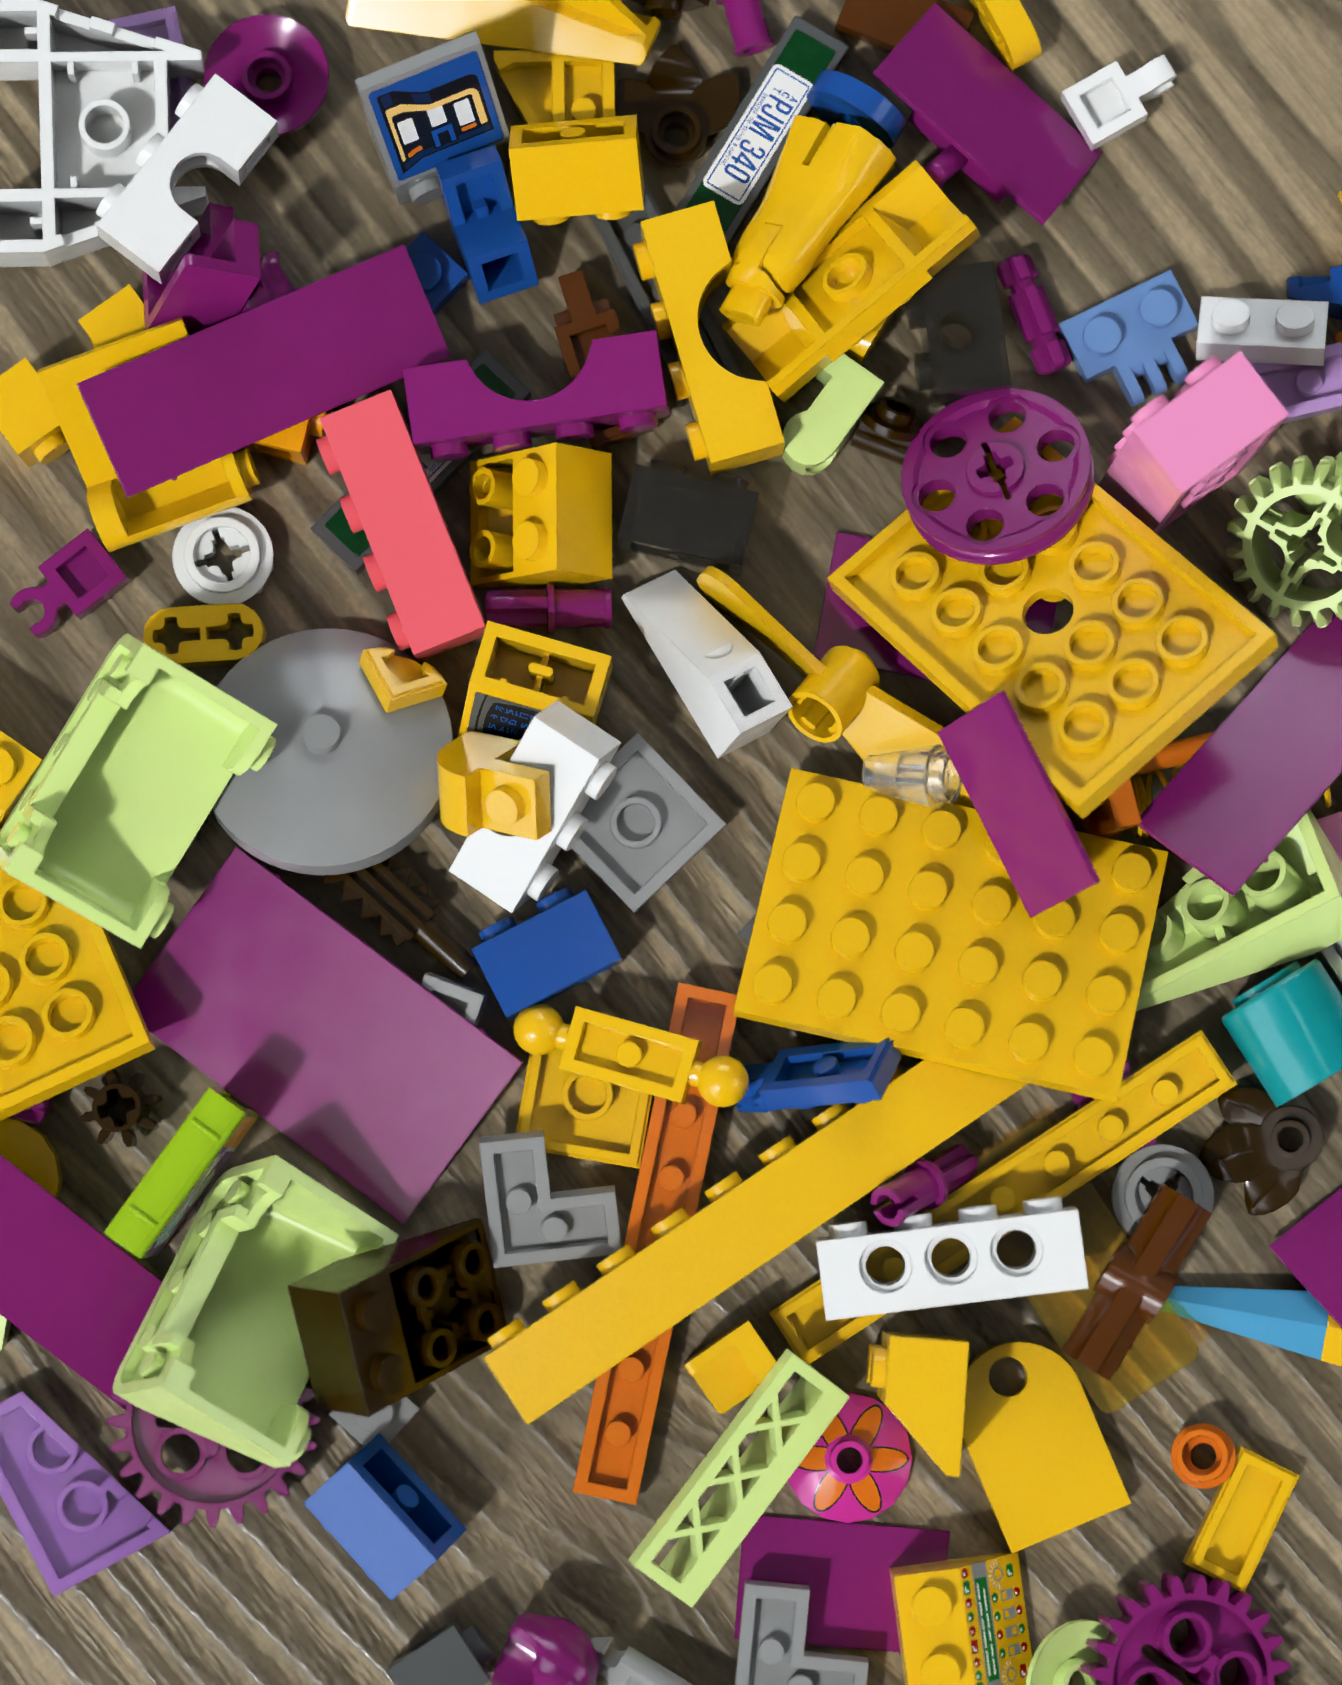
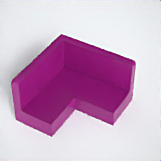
M208 203L198 220L201 236L165 282L161 285L142 270L145 330L182 317L189 335H192L238 315L261 279L258 224L235 220L233 207Z

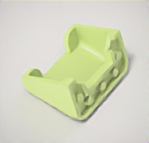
M124 634L109 652L0 831V867L9 875L141 949L148 936L155 939L162 933L174 911V905L168 902L170 888L166 883L232 775L241 776L249 768L256 772L266 763L276 744V738L271 735L278 724L132 635Z
M277 1155L230 1168L217 1179L201 1204L117 1371L113 1383L114 1394L142 1410L270 1467L290 1466L305 1451L309 1444L312 1430L308 1427V1410L297 1404L310 1375L288 1285L337 1260L396 1243L399 1234Z

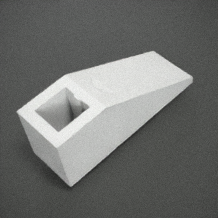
M676 570L633 589L621 597L717 758L769 733L793 707L761 653Z

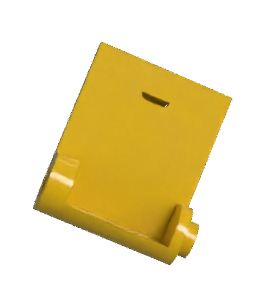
M182 317L48 365L37 371L87 487L86 496L89 510L98 534L108 552L116 551L252 501L251 487L261 484L253 458L248 448L239 451L236 450L177 476V480H167L126 498L76 384L189 336Z

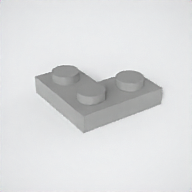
M544 1130L479 1137L494 1268L607 1256L622 1248L615 1185L551 1192Z
M744 1580L734 1685H867L869 1660L868 1657L804 1651L810 1597L809 1585Z

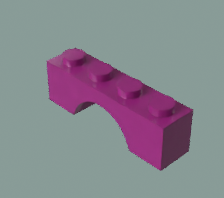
M656 330L593 339L587 360L577 377L561 391L538 400H515L495 393L477 378L466 359L402 369L413 445L421 455L430 453L432 461L440 462L462 459L469 456V447L493 444L494 451L496 452L522 450L532 446L531 438L556 434L558 442L582 441L595 436L594 428L619 425L620 432L622 433L642 432L658 427L657 419L670 417L661 347Z

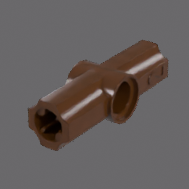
M1163 1184L1144 1211L1138 1226L1128 1242L1123 1240L1107 1263L1093 1288L1096 1294L1061 1351L1110 1381L1113 1374L1119 1369L1126 1354L1132 1348L1133 1342L1145 1323L1150 1324L1169 1297L1180 1276L1176 1273L1212 1213Z

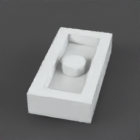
M1202 296L1196 342V360H1208L1212 356L1217 355L1220 361H1227L1237 352L1241 351L1249 363L1324 366L1329 302Z

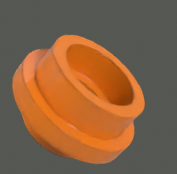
M1198 1423L1188 1426L1177 1435L1172 1444L1171 1463L1177 1476L1189 1486L1198 1489L1218 1487L1229 1479L1236 1466L1237 1454L1232 1439L1225 1431L1215 1425ZM1201 1444L1211 1445L1216 1452L1215 1463L1207 1469L1198 1468L1192 1459L1194 1449Z

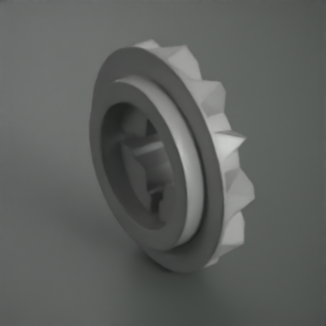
M1158 1144L1141 1148L1120 1163L1110 1187L1113 1215L1130 1237L1138 1226L1139 1220L1151 1200V1195L1145 1190L1146 1186L1139 1181L1141 1178L1147 1182L1152 1181L1162 1185L1167 1179H1172L1178 1173L1180 1176L1174 1182L1176 1186L1173 1190L1212 1213L1214 1205L1213 1183L1207 1169L1197 1157L1183 1148Z

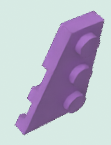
M23 1391L0 1402V1495L53 1597L171 1532Z

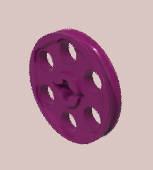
M1000 388L974 393L941 409L919 430L920 433L911 442L902 465L901 487L911 520L920 535L936 550L951 558L981 565H997L1020 561L1034 556L1057 543L1077 524L1090 502L1095 483V465L1085 430L1075 415L1053 398L1035 391L1015 388ZM1016 412L1026 417L1023 424L1012 432L1001 433L992 429L994 421L1005 413ZM959 437L966 441L964 449L955 456L942 458L934 454L935 447L943 439ZM1062 440L1074 445L1073 451L1063 460L1053 462L1040 457L1041 451L1051 442ZM987 452L991 454L996 468L1001 469L1002 473L1006 475L1004 481L1010 496L1008 500L1005 499L999 483H995L989 475L991 469L985 454ZM949 490L955 494L954 501L944 510L935 512L922 508L925 498L934 491ZM1055 494L1064 499L1060 509L1053 514L1038 516L1030 511L1033 501L1040 496ZM995 519L1004 524L1002 531L991 540L979 541L970 537L972 528L983 520Z

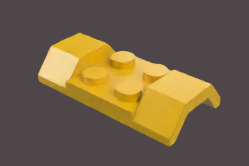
M915 160L857 209L837 231L799 286L792 293L781 292L785 297L783 305L780 308H770L760 326L739 323L728 319L721 326L754 364L775 395L783 402H786L830 363L835 362L851 347L857 345L866 334L899 306L908 302L918 290L933 279L934 275L981 235L972 220L958 210L924 168Z

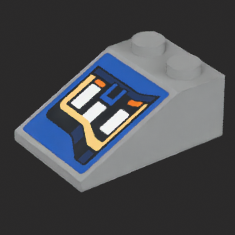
M476 31L355 79L371 140L399 206L409 201H412L414 205H423L442 197L443 193L434 164L494 144L504 169L506 167L505 162L510 161L508 150L510 134Z

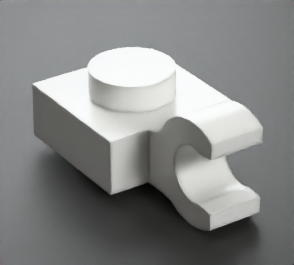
M1165 55L1153 59L1125 76L1118 62L1115 61L1062 91L1060 99L1090 150L1093 151L1146 121L1148 113L1141 102L1154 99L1173 87L1171 80L1175 79L1177 75Z

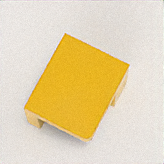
M746 1318L683 1363L715 1410L723 1414L753 1394L777 1361Z

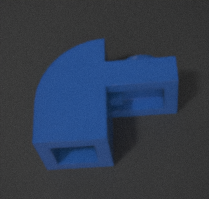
M495 144L434 164L443 195L441 196L479 304L539 285L528 240L520 221H517L502 160Z

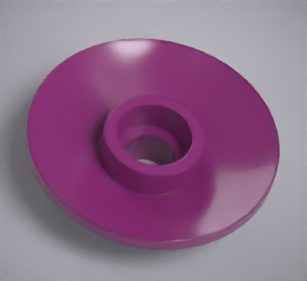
M254 15L233 23L216 38L207 54L204 65V86L207 85L216 73L277 120L278 137L291 134L311 121L322 107L329 87L328 62L317 38L302 24L280 15ZM266 75H275L280 78L279 87L272 92L261 91L258 88V83Z

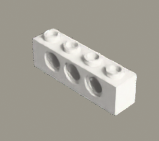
M1061 1196L1023 1200L1024 1212L998 1215L996 1204L957 1209L959 1219L957 1221L933 1223L931 1212L913 1214L893 1229L868 1232L866 1220L828 1225L829 1237L816 1239L826 1321L1087 1289L1089 1287L1078 1209L1075 1206L1063 1207ZM1012 1230L1026 1232L1031 1236L1034 1244L1032 1256L1026 1263L1020 1266L1006 1265L997 1256L999 1239L1005 1233ZM947 1238L962 1241L969 1250L967 1265L955 1274L942 1273L931 1262L933 1248L938 1242ZM882 1246L898 1250L905 1261L901 1275L890 1282L875 1280L866 1268L869 1254Z

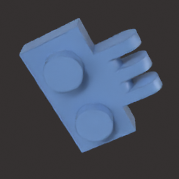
M1168 270L1058 325L1060 328L1058 335L1061 340L1064 339L1071 360L1084 385L1113 372L1131 407H1135L1145 402L1143 391L1136 378L1143 376L1150 392L1155 397L1167 391L1166 382L1158 367L1165 365L1171 379L1177 386L1185 382L1184 379L1189 373L1173 341L1196 331L1199 323L1172 271Z

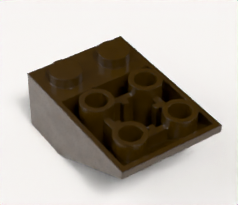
M480 1218L467 1220L337 1260L288 1285L317 1408L365 1417L374 1415L492 1349L487 1338L507 1325L483 1221Z

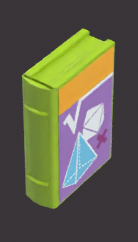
M208 1087L105 1229L104 1233L138 1258L156 1257L162 1252L258 1119L259 1115L251 1109H245L230 1099L231 1094L224 1089Z

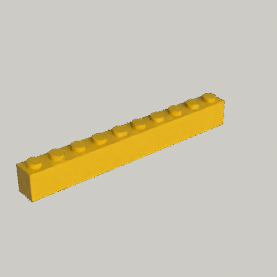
M924 1059L904 1073L897 1066L881 1100L856 1104L852 1108H849L846 1103L832 1105L811 1120L818 1131L796 1144L789 1134L758 1155V1158L764 1165L762 1169L744 1181L738 1172L735 1171L706 1190L704 1193L711 1203L689 1217L684 1208L681 1207L650 1228L657 1240L636 1254L628 1243L598 1263L596 1266L603 1275L583 1290H580L573 1280L542 1301V1304L548 1313L526 1328L520 1317H518L487 1338L493 1351L482 1357V1359L524 1423L530 1424L1029 1083Z

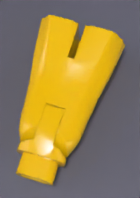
M800 115L794 116L785 145L777 161L764 198L739 239L733 253L732 267L726 279V284L730 291L719 308L724 316L739 323L760 326L770 308H780L783 305L785 297L781 292L792 293L799 286L837 231L869 199L895 168L896 157L881 140L860 126L836 122L830 128L826 122L817 118Z

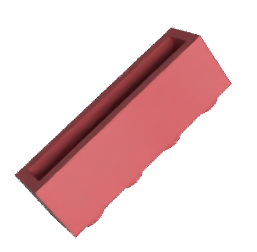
M391 389L320 417L326 436L316 439L317 446L329 474L332 475L341 471L349 495L341 497L339 500L353 534L362 530L366 534L373 553L362 558L376 592L388 589L396 612L387 615L386 619L399 650L403 651L411 647L413 655L419 661H423L483 637L487 624L418 451L413 445L412 436L398 401Z

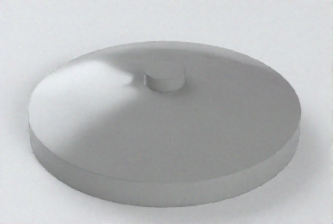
M337 628L312 629L288 634L264 644L249 656L241 659L225 675L217 688L278 724L271 735L276 738V744L266 763L256 772L249 768L241 776L233 774L211 810L222 828L241 848L254 857L283 870L309 875H337L362 870L385 861L411 844L426 829L440 809L437 754L443 746L454 740L451 720L443 697H439L386 713L358 663L362 650L369 648L387 647L395 649L394 654L414 660L410 655L400 651L397 646L367 633Z

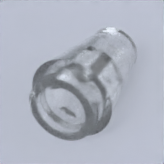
M940 744L882 753L880 755L870 754L866 757L863 764V786L888 797L938 809L943 803L955 802L961 791L962 781L947 751Z

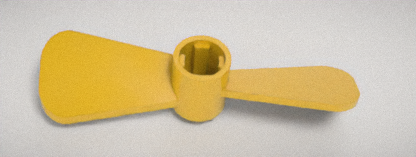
M707 566L697 578V584L704 594L721 610L806 677L788 698L793 707L787 713L792 723L800 732L815 741L823 743L834 742L843 735L885 789L970 808L974 806L937 733L945 727L879 689V673L872 659L866 653L848 646H835L829 649L819 661L735 580L713 566Z

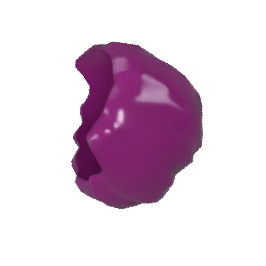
M533 1613L520 1614L511 1626L508 1641L502 1648L501 1658L495 1666L491 1684L596 1685L599 1670L598 1653L586 1633L572 1621Z

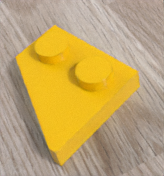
M528 50L494 51L495 68L525 124L616 116L615 62Z

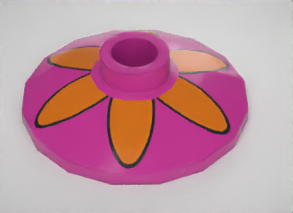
M847 1392L850 1398L788 1479V1483L801 1503L820 1517L843 1523H852L872 1519L895 1503L908 1483L912 1454L906 1430L886 1406L872 1397ZM847 1447L855 1448L861 1454L859 1467L850 1472L843 1471L837 1465L839 1452Z

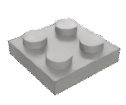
M639 733L632 737L613 756L610 763L618 768L608 788L598 800H594L591 797L581 813L582 816L588 819V823L576 843L571 847L577 856L633 914L645 905L726 827V823Z

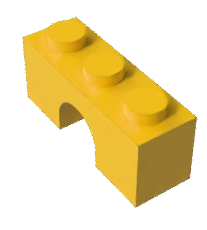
M128 284L80 318L78 322L91 339L95 349L144 331V303L132 286ZM25 357L0 375V431L17 455L30 468L38 461L42 465L53 462L69 450V445L37 371Z

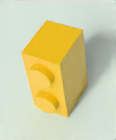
M637 115L511 126L508 150L517 221L532 220L535 224L549 226L563 223L570 216L595 214L599 219L616 220L629 216L632 211L644 210V182Z

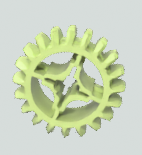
M1301 455L1294 460L1292 471L1282 461L1275 463L1269 468L1270 480L1258 475L1249 482L1250 491L1253 496L1241 495L1236 499L1234 507L1243 517L1234 518L1227 523L1226 531L1235 537L1243 539V541L1231 544L1226 549L1227 557L1244 559L1245 562L1242 567L1233 573V580L1236 582H1243L1249 578L1253 580L1256 586L1248 593V602L1255 603L1264 595L1272 600L1267 610L1268 617L1276 618L1286 607L1290 608L1292 626L1300 627L1306 621L1309 612H1311L1313 621L1318 628H1325L1331 623L1333 612L1342 620V584L1330 588H1313L1301 584L1304 577L1312 569H1322L1332 574H1335L1338 570L1342 572V531L1340 528L1342 517V473L1340 476L1335 475L1336 463L1332 456L1322 458L1316 468V472L1307 455ZM1296 494H1312L1325 498L1322 505L1314 511L1313 515H1303L1294 510L1285 513L1275 507L1276 503L1282 498ZM1323 521L1317 533L1322 540L1317 545L1324 546L1302 563L1308 551L1303 543L1309 538L1301 537ZM1267 530L1270 532L1268 538L1276 542L1284 552L1285 564L1282 571L1270 554L1267 543Z

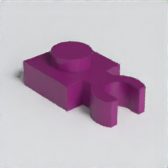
M87 528L38 566V569L49 582L41 588L28 587L20 590L14 595L10 605L17 613H21L33 603L43 604L45 610L43 618L30 628L31 632L40 639L49 636L57 629L61 620V612L68 607L82 620L128 584L130 580Z

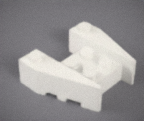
M0 0V81L38 80L41 188L0 189V267L53 266L110 246L100 238L96 224L101 217L96 214V210L114 185L120 183L126 187L140 170V167L135 162L146 143L156 133L166 137L170 132V79H178L177 76L191 77V79L204 78V61L201 50L156 36L154 39L116 27L115 23L94 16L88 18L60 9L58 5L44 0ZM205 186L175 187L173 198L182 210L191 217L203 214L209 203Z

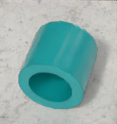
M1317 959L1303 967L1295 961L1232 1000L1236 1008L1222 1016V1023L1276 1107L1297 1097L1342 1069V995L1321 962Z

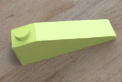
M1311 809L1269 855L1268 862L1262 863L1234 897L1194 867L1182 877L1186 884L1160 909L1156 910L1136 1011L1313 955L1342 940V862Z

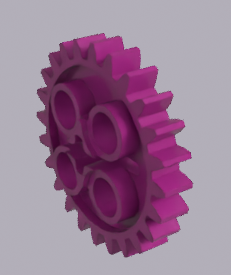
M304 1389L297 1404L302 1407V1404L312 1400L315 1397L313 1389ZM113 1391L111 1393V1397L127 1405L125 1414L107 1418V1424L117 1428H124L126 1437L110 1446L111 1452H130L132 1460L119 1472L121 1477L141 1473L145 1479L135 1495L141 1499L150 1495L155 1490L161 1493L157 1513L160 1515L170 1510L175 1502L182 1504V1524L189 1525L197 1509H204L209 1527L216 1528L221 1509L228 1508L237 1525L244 1522L245 1503L251 1501L260 1512L265 1514L269 1512L264 1493L271 1488L278 1494L288 1497L290 1491L281 1477L286 1471L298 1475H305L307 1472L297 1460L286 1467L273 1468L262 1463L255 1471L239 1472L229 1462L228 1447L183 1427H159L156 1424L158 1416L132 1405L114 1394ZM309 1413L308 1426L320 1423L319 1416ZM188 1435L199 1446V1460L194 1468L188 1472L175 1473L164 1463V1446L174 1436ZM310 1440L305 1451L316 1450L317 1444Z
M1168 1572L1163 1573L1161 1592L1153 1583L1145 1580L1138 1581L1140 1601L1138 1602L1121 1594L1116 1596L1118 1606L1122 1612L1119 1619L1117 1620L1100 1614L1098 1617L1102 1626L1109 1632L1106 1639L1087 1638L1086 1644L1100 1654L1098 1662L1080 1665V1671L1095 1678L1096 1685H1134L1135 1681L1146 1673L1150 1675L1151 1685H1184L1174 1676L1157 1667L1142 1655V1647L1148 1644L1166 1662L1186 1670L1185 1675L1196 1685H1221L1220 1671L1222 1666L1232 1658H1235L1237 1663V1675L1230 1685H1278L1274 1683V1676L1290 1668L1289 1662L1271 1657L1270 1652L1275 1650L1284 1640L1278 1634L1261 1632L1271 1616L1257 1608L1248 1611L1252 1596L1239 1590L1229 1595L1230 1583L1218 1578H1213L1207 1586L1205 1576L1195 1572H1188L1184 1585L1179 1576ZM1185 1619L1188 1625V1636L1181 1647L1173 1650L1169 1642L1170 1632L1178 1621Z

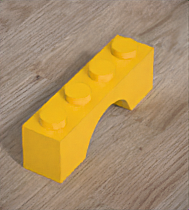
M714 200L640 221L642 242L632 244L641 280L653 279L660 301L650 304V310L659 341L671 338L677 358L676 362L667 364L677 401L688 398L695 422L685 424V430L694 461L706 458L710 475H715L783 455L785 441L769 386L766 384L767 381L746 379L724 369L711 357L700 336L698 323L701 311L709 296L726 281L732 262Z

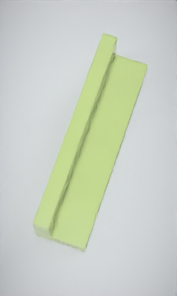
M786 1349L629 1557L630 1563L693 1608L850 1396L813 1366L807 1364L789 1349ZM797 1372L801 1377L779 1405L778 1393L792 1374ZM767 1409V1415H768V1416L761 1417L762 1414H763V1413L765 1412V1410ZM760 1431L739 1458L738 1446L747 1434ZM727 1462L728 1469L721 1470ZM719 1485L699 1511L698 1500L708 1486ZM688 1514V1522L681 1523ZM679 1538L660 1565L653 1562L668 1540Z

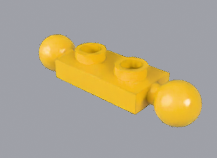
M534 1004L522 1010L514 1021V1037L517 1044L524 1051L533 1055H544L554 1051L556 1048L563 1049L558 1068L681 1104L686 1103L690 1086L697 1087L703 1099L716 1107L735 1105L745 1096L748 1090V1073L740 1061L726 1055L712 1057L705 1063L698 1061L703 1042L578 1006L575 1007L571 1025L564 1023L558 1011L546 1004Z

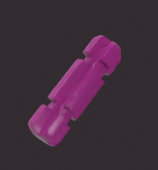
M1017 254L1005 259L997 265L996 272L1003 289L1010 288L1012 293L1007 299L1025 345L1031 343L1033 346V350L1029 352L1035 370L1040 375H1050L1059 372L1071 364V356L1064 339L1058 341L1056 334L1060 332V328L1042 285L1036 286L1034 282L1038 278V273L1032 258L1028 254Z

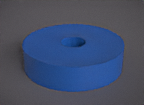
M823 70L807 93L809 104L830 125L840 122L860 126L881 140L889 149L894 146L906 126L904 116L893 103L872 87L847 74L834 70Z

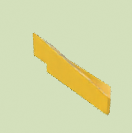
M348 0L346 8V22L351 27L453 40L476 31L481 44L638 66L643 65L647 61L661 28V22L655 16L649 17L634 13L621 0Z

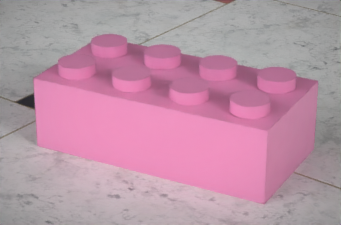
M1241 351L1224 363L1220 361L1217 355L1206 360L1184 379L1186 384L1174 394L1176 398L1171 402L1161 394L1145 405L1131 418L1133 423L1122 432L1125 437L1115 444L1114 448L1116 451L1106 459L1110 467L1099 484L1110 496L1156 534L1243 471L1289 415Z

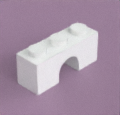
M216 73L205 87L196 83L187 91L175 110V114L180 117L166 137L156 133L146 143L135 162L140 167V170L126 187L120 183L114 185L96 210V214L101 217L96 224L100 238L161 285L201 236L199 222L182 210L173 198L174 189L179 179L193 169L207 167L222 172L240 186L278 138L277 120Z
M558 700L535 715L509 762L549 771L552 831L536 841L482 828L466 838L449 872L510 913H513L530 898L539 902L558 876L559 869L552 864L561 848L566 852L570 850L588 823V819L581 815L590 797L598 800L613 780L618 768L610 762L621 742Z

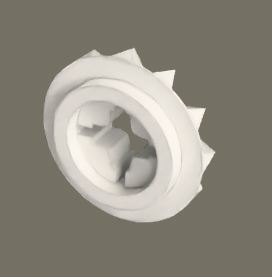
M233 507L182 526L173 545L172 561L174 571L182 587L190 596L208 605L242 604L255 594L262 592L264 584L270 573L274 570L273 543L267 530L257 518L242 509ZM219 533L220 538L227 544L230 550L241 549V551L250 549V551L241 553L242 557L233 560L234 571L231 572L233 576L231 581L228 580V577L222 573L218 566L208 567L203 565L198 567V565L207 563V559L216 555L215 545L217 541L214 534Z

